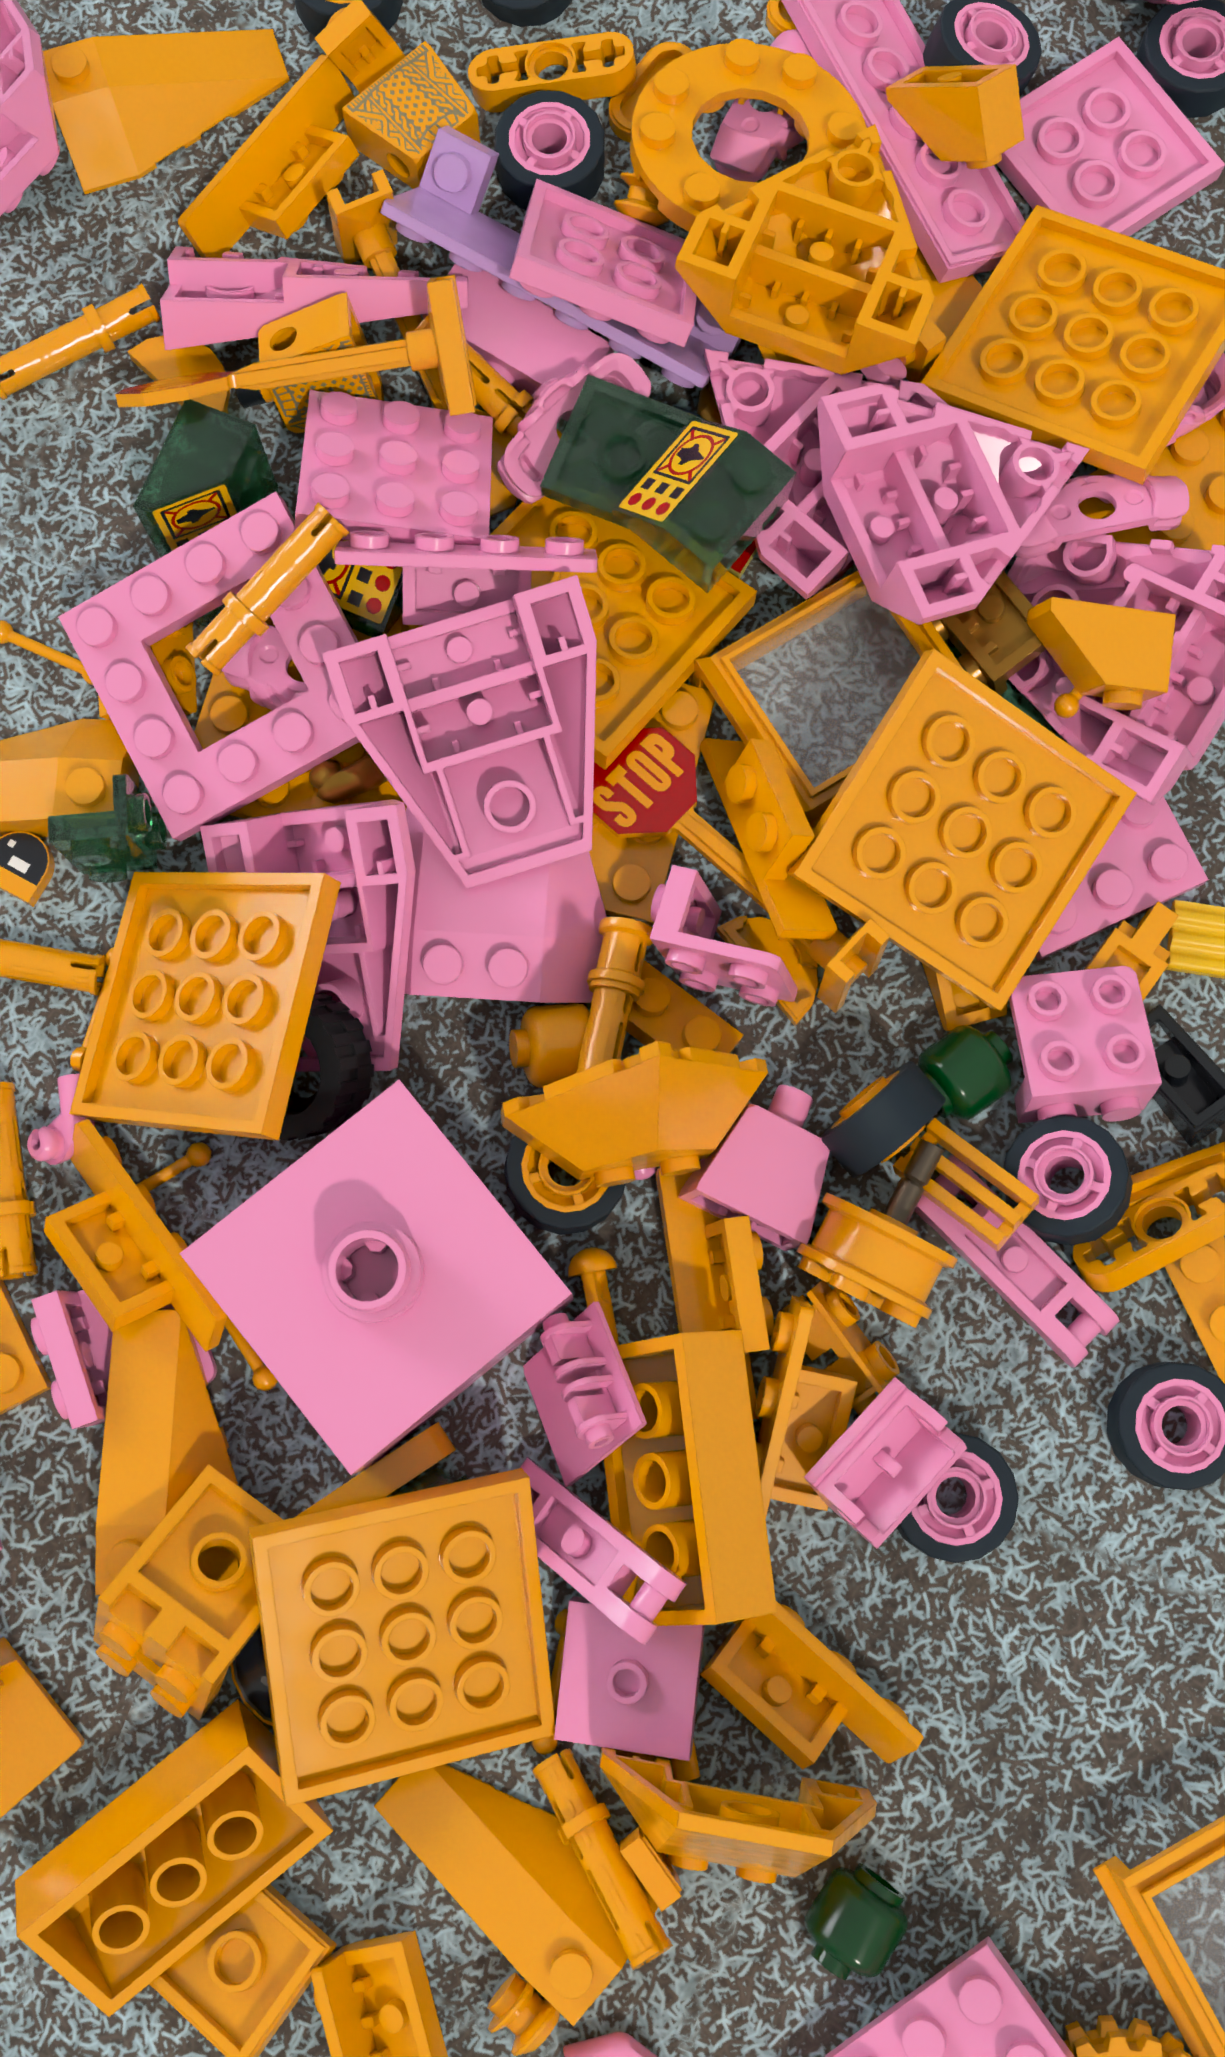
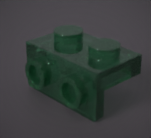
M127 774L113 775L114 811L48 816L49 843L82 874H88L89 879L95 882H120L128 878L127 871L157 869V850H163L167 847V828L160 813L155 812L148 794L142 793Z

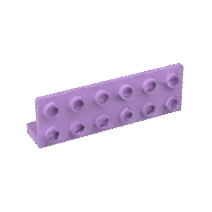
M448 125L438 128L419 187L393 196L394 199H385L380 213L397 222L395 228L403 236L420 243L432 241L450 251L449 259L458 266L473 272L487 271L503 280V289L511 295L526 301H534L535 299L542 301L556 309L555 316L561 322L579 330L591 328L609 338L608 345L613 350L626 354L632 359L644 357L662 367L661 373L666 379L681 387L693 388L697 386L703 388L711 381L704 358L705 349L728 352V359L732 360L741 339L725 333L698 297L696 298L694 326L685 347H681L671 342L658 344L649 341L641 336L636 328L613 319L610 321H600L591 318L583 313L578 305L558 297H538L525 290L520 282L510 279L509 275L520 234L479 212L499 153Z

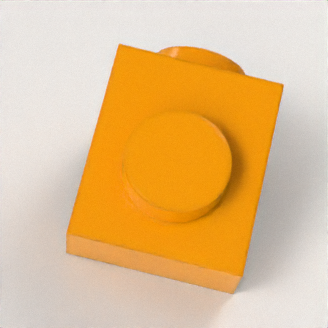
M353 0L347 7L335 12L328 21L327 26L314 38L326 55L353 83L359 93L364 91L406 56L386 28L362 0Z

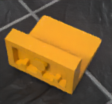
M4 1636L0 1638V1819L84 1745L83 1736Z

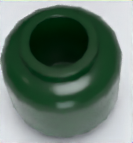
M963 1025L954 1028L923 1050L919 1055L918 1067L946 1099L937 1114L942 1118H946L951 1114L957 1119L969 1120L1009 1091L1011 1076L1007 1065L1013 1061V1056L1005 1042L995 1032L988 1031L983 1035L975 1028Z
M858 1863L854 1871L843 1867L836 1868L818 1893L804 1919L808 1933L817 1942L811 1951L812 1956L824 1968L842 1980H846L851 1971L866 1977L878 1976L906 1933L908 1927L907 1917L900 1907L905 1897L888 1881L861 1863Z

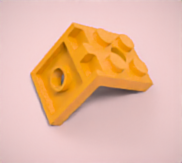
M208 1464L98 1597L93 1640L100 1645L96 1650L98 1657L120 1675L128 1677L134 1671L153 1685L154 1688L150 1691V1695L169 1713L182 1718L188 1712L200 1721L217 1698L228 1667L260 1626L248 1527L283 1519ZM224 1547L235 1555L238 1561V1570L232 1577L226 1580H212L201 1572L198 1558L209 1548Z

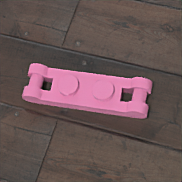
M950 1155L947 1158L995 1194L966 1164L954 1155ZM939 1173L940 1175L934 1180L953 1196H956L958 1193L963 1195L973 1205L970 1209L995 1228L1002 1224L1003 1220ZM922 1194L914 1211L1070 1367L1075 1368L1088 1355L1085 1347L1099 1333L1106 1336L1119 1323L1120 1320L1115 1312L1032 1229L1023 1223L997 1252ZM1070 1302L1080 1315L1066 1328L1055 1315Z
M527 1457L520 1468L530 1477L538 1557L619 1628L638 1642L646 1645L658 1627L653 1620L668 1599L673 1602L676 1601L687 1583L642 1549L570 1489L565 1487L554 1475ZM638 1575L645 1582L631 1603H629L622 1596Z

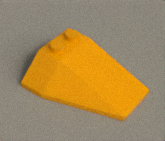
M601 1747L600 1768L656 1852L668 1854V1863L687 1870L705 1871L708 1869L709 1862L734 1866L736 1867L735 1874L737 1876L758 1883H775L777 1874L796 1878L832 1857L875 1817L877 1802L870 1791L865 1788L801 1777L798 1802L674 1780L670 1758L605 1747Z

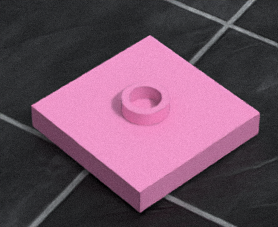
M573 1596L569 1600L554 1739L689 1761L693 1747L705 1625L658 1626L647 1644L644 1645L619 1628L586 1598Z

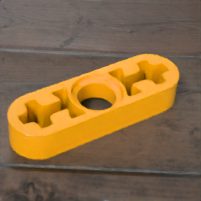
M603 32L483 51L471 61L468 67V78L477 104L488 112L497 113L504 112L520 97L537 91H563L582 100L622 94L635 83L637 66L631 40L618 32ZM614 61L613 66H605V63ZM552 65H561L567 68L566 72L557 79L545 80L538 77L543 69ZM578 65H584L585 71L579 72ZM522 73H526L527 80H522ZM500 75L499 82L491 84L492 76Z
M1225 1163L1205 1167L1128 1208L1117 1226L1096 1241L1074 1245L1073 1259L1083 1281L1093 1290L1115 1292L1224 1236L1225 1203L1219 1198H1213L1212 1196L1221 1191L1225 1193ZM1194 1205L1197 1215L1201 1214V1217L1193 1220L1189 1206ZM1172 1217L1182 1222L1180 1229L1168 1238L1156 1239L1147 1235L1149 1226L1158 1219ZM1134 1235L1140 1247L1138 1251H1134L1131 1241L1128 1242L1127 1240ZM1108 1252L1116 1260L1111 1264L1104 1265L1096 1257Z
M437 1422L295 1517L385 1498L456 1451L440 1423Z

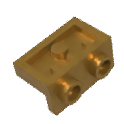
M1004 571L1001 572L975 609L931 621L942 639L945 641L949 638L962 654L957 659L962 668L999 695L1008 690L1006 680L1046 650L1027 624V613L1033 607L1032 604Z

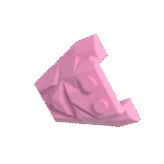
M1101 534L1062 542L1058 550L1029 559L1017 557L1007 576L1033 607L1051 597L1176 615L1168 693L1143 701L1141 709H1110L1102 706L1103 697L1084 695L1079 700L1078 712L1073 717L1062 718L1058 716L1054 711L1056 698L1061 694L1070 693L1074 685L1047 649L1009 678L1010 682L1022 695L1024 694L1044 716L1046 721L1073 748L1137 792L1136 797L1154 806L1173 788L1183 770H1192L1198 764L1225 720V546L1212 545L1211 550L1175 547L1170 540L1151 539L1150 545L1116 542L1112 535Z

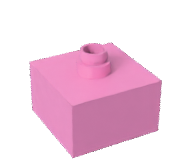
M400 1079L179 1253L350 1475L366 1470L382 1459L541 1328L542 1322L546 1318L559 1313L574 1300L571 1291Z

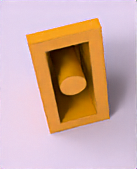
M1016 64L926 66L885 88L889 103L940 161L966 162L968 169H982L999 163L1002 160L1003 152L1025 140Z
M1051 597L1028 610L1027 624L1081 695L1103 697L1102 706L1106 708L1137 710L1142 708L1143 701L1168 693L1175 614Z

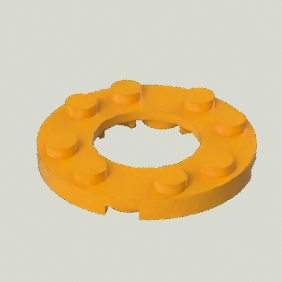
M740 38L730 43L707 46L688 52L666 64L648 81L639 95L632 117L630 156L638 182L644 181L649 190L658 199L657 209L663 215L689 232L698 213L716 204L725 209L747 198L749 187L759 183L738 181L715 171L700 157L692 140V129L700 115L720 110L728 100L739 98L738 104L744 105L748 99L763 100L777 106V114L783 115V112L786 111L794 119L796 131L807 140V154L804 159L826 148L835 153L854 143L856 133L867 128L863 115L846 88L829 72L817 65V62L811 56L804 53H793L777 47L756 44L751 40Z

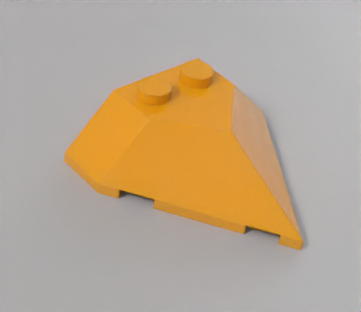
M876 124L856 133L853 144L835 153L826 148L749 187L747 198L725 209L716 204L698 213L676 258L675 269L725 333L840 375L913 354L935 297L929 279H922L915 258L918 247L892 171L885 170L879 151L882 142Z
M655 1041L640 1047V1054L623 1060L610 1059L543 1086L544 1094L516 1097L503 1102L501 1108L502 1126L539 1153L544 1154L545 1157L576 1179L582 1180L595 1177L596 1187H610L633 1182L636 1180L635 1170L660 1166L662 1176L686 1174L700 1170L699 1160L706 1159L717 1148L768 1074L766 1060L759 1058L739 1062L738 1055L690 1046L677 1051L671 1049V1043Z

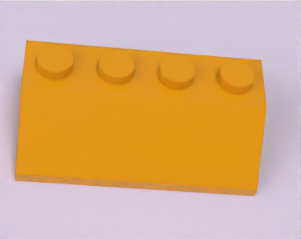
M741 1330L678 1333L616 1345L647 1424L604 1459L610 1521L642 1549L687 1583L675 1602L669 1599L666 1601L653 1622L657 1626L717 1625L777 1613ZM637 1575L622 1597L631 1603L645 1581Z
M237 1699L15 1880L17 1937L103 2013L110 2017L333 1832L332 1824L316 1799L286 1807L281 1792L274 1735Z

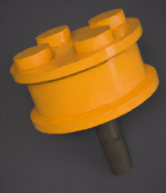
M919 1140L903 1172L905 1177L899 1180L883 1213L873 1208H870L868 1212L837 1196L826 1193L822 1203L829 1210L812 1243H801L796 1252L803 1256L797 1267L914 1328L917 1327L921 1317L929 1319L933 1310L925 1302L942 1268L954 1269L958 1259L917 1236L918 1231L907 1226L924 1192L923 1186L928 1184L944 1150L928 1141Z

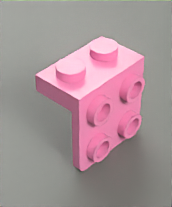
M672 865L667 883L660 884L653 896L651 920L654 922L650 940L665 958V963L676 974H680L679 982L693 989L705 992H714L717 985L740 990L739 996L741 998L763 1006H776L777 999L794 1002L798 988L783 960L772 953L713 940L722 910L697 870Z
M1116 966L1022 977L1009 998L1025 1075L1014 1098L1018 1123L1036 1122L1061 1115L1073 1117L1102 1115L1104 1121L1115 1122L1131 1119L1139 1115L1162 1084L1135 971L1127 966Z
M56 1290L32 1299L31 1302L36 1317L31 1319V1331L39 1351L45 1356L49 1355L56 1377V1380L51 1384V1394L58 1413L63 1419H69L72 1429L104 1423L113 1332L84 1290L78 1292ZM170 1303V1304H168V1305H166V1306H164V1307H162V1308H174V1307H173L172 1304ZM194 1337L207 1382L210 1383L217 1374V1366L212 1351H204Z

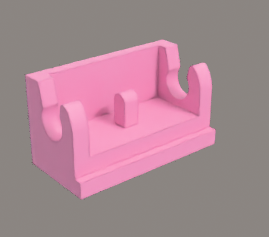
M894 1377L804 1478L830 1509L878 1549L963 1454L967 1447L962 1439L945 1426L948 1421Z

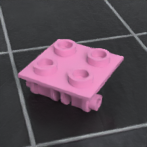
M599 1301L589 1305L573 1321H569L566 1313H557L546 1318L542 1322L544 1332L540 1336L544 1347L523 1365L526 1381L565 1487L572 1486L647 1424Z

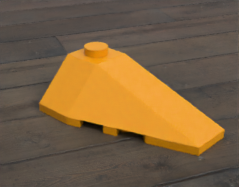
M273 29L96 36L43 51L54 112L84 194L142 178L157 168L156 163L183 146L185 149L201 139V134L227 117L237 116L290 81Z
M79 719L0 740V835L24 831L37 837L117 841L134 840L140 775L112 720Z
M160 1308L113 1331L96 1517L95 1595L102 1594L208 1464L238 1485L227 1451L229 1444L223 1426L219 1427L207 1390L208 1382L193 1334L174 1308ZM224 1547L209 1548L198 1558L201 1572L212 1580H226L232 1577L238 1570V1561L235 1555Z
M447 1764L400 1776L374 1805V1808L514 1968L574 2026L620 1972L628 1957L571 1844L563 1845L557 1833L561 1825L556 1815L495 1789L494 1786ZM636 1876L655 1914L658 1906Z

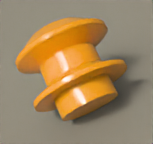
M634 171L633 173L622 172L620 178L629 186L627 198L614 200L613 205L616 210L654 227L669 222L670 219L657 209L658 199L649 190L645 182L639 183Z
M516 1972L500 1986L487 2008L494 2014L488 2030L494 2033L507 2027L515 2035L511 2053L514 2056H519L535 2051L547 2039L556 2026L560 2013L546 1999L543 2000L534 1991L535 1988L525 1978L523 1980Z

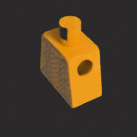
M426 41L421 43L342 108L347 135L352 140L356 149L413 189L420 185L438 128L448 125L480 143L478 114L474 105Z
M347 292L335 295L263 325L258 332L259 362L368 345ZM379 371L263 390L235 388L238 400L243 408L274 401L287 429L294 433L305 432L310 390L328 393L344 392L355 397L384 401Z

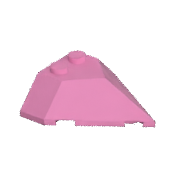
M705 349L704 358L710 374L723 427L726 430L738 433L737 437L729 445L759 559L802 597L808 599L838 581L854 564L823 495L817 403L822 396L876 383L863 381V374L849 372L840 375L821 367L765 359L764 365L728 359V352ZM903 380L900 381L899 386L878 383L900 390L898 399L930 409H933L937 402L948 405L922 383Z
M878 383L822 396L817 403L823 495L871 600L918 625L970 611L978 606L1090 450L1089 448L1069 442L1062 449L1031 440L1032 431L943 403L937 402L933 409L898 399L900 390Z

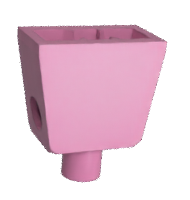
M779 1085L768 1110L750 1103L746 1105L717 1148L706 1159L700 1160L701 1169L692 1172L682 1187L678 1198L720 1219L749 1215L751 1231H756L760 1239L784 1251L798 1248L801 1243L807 1244L811 1236L830 1153L822 1138L802 1128L813 1104L812 1097L795 1087Z

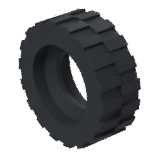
M324 993L315 994L313 997L304 1034L312 1043L319 1060V1088L314 1095L307 1098L297 1096L291 1088L279 1137L281 1140H302L332 1132L360 1111L364 1101L370 1097L372 1090L370 1088L371 1077H374V1064H371L370 1052H372L370 1041L366 1040L362 1031L364 1027L358 1018H354L350 1014V1008L342 1002H335L332 1000V996Z

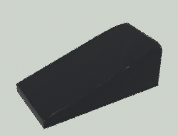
M1159 1004L1146 1013L1149 1029L1158 1023L1170 1039L1154 1050L1162 1084L1153 1098L1187 1144L1192 1147L1225 1123V1073Z

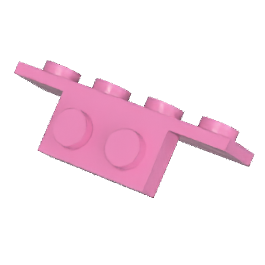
M360 530L350 532V541L340 540L334 550V561L338 565L402 567L403 625H428L510 600L514 594L531 589V571L597 572L598 560L595 549H585L584 540L573 537H549L545 539V547L519 546V538L516 536L484 535L480 537V545L454 544V535L430 532L415 534V543L389 542V533Z

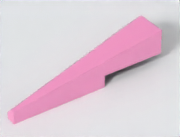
M176 246L167 259L170 285L160 299L165 350L257 338L258 332L263 325L345 292L348 294L359 323L427 314V282L430 278L419 277L418 271L411 270L399 271L398 277L369 276L367 266L288 257H280L278 259H244L243 253L231 251L224 252L222 258L195 257L193 247ZM457 276L456 283L461 309L468 308V277Z

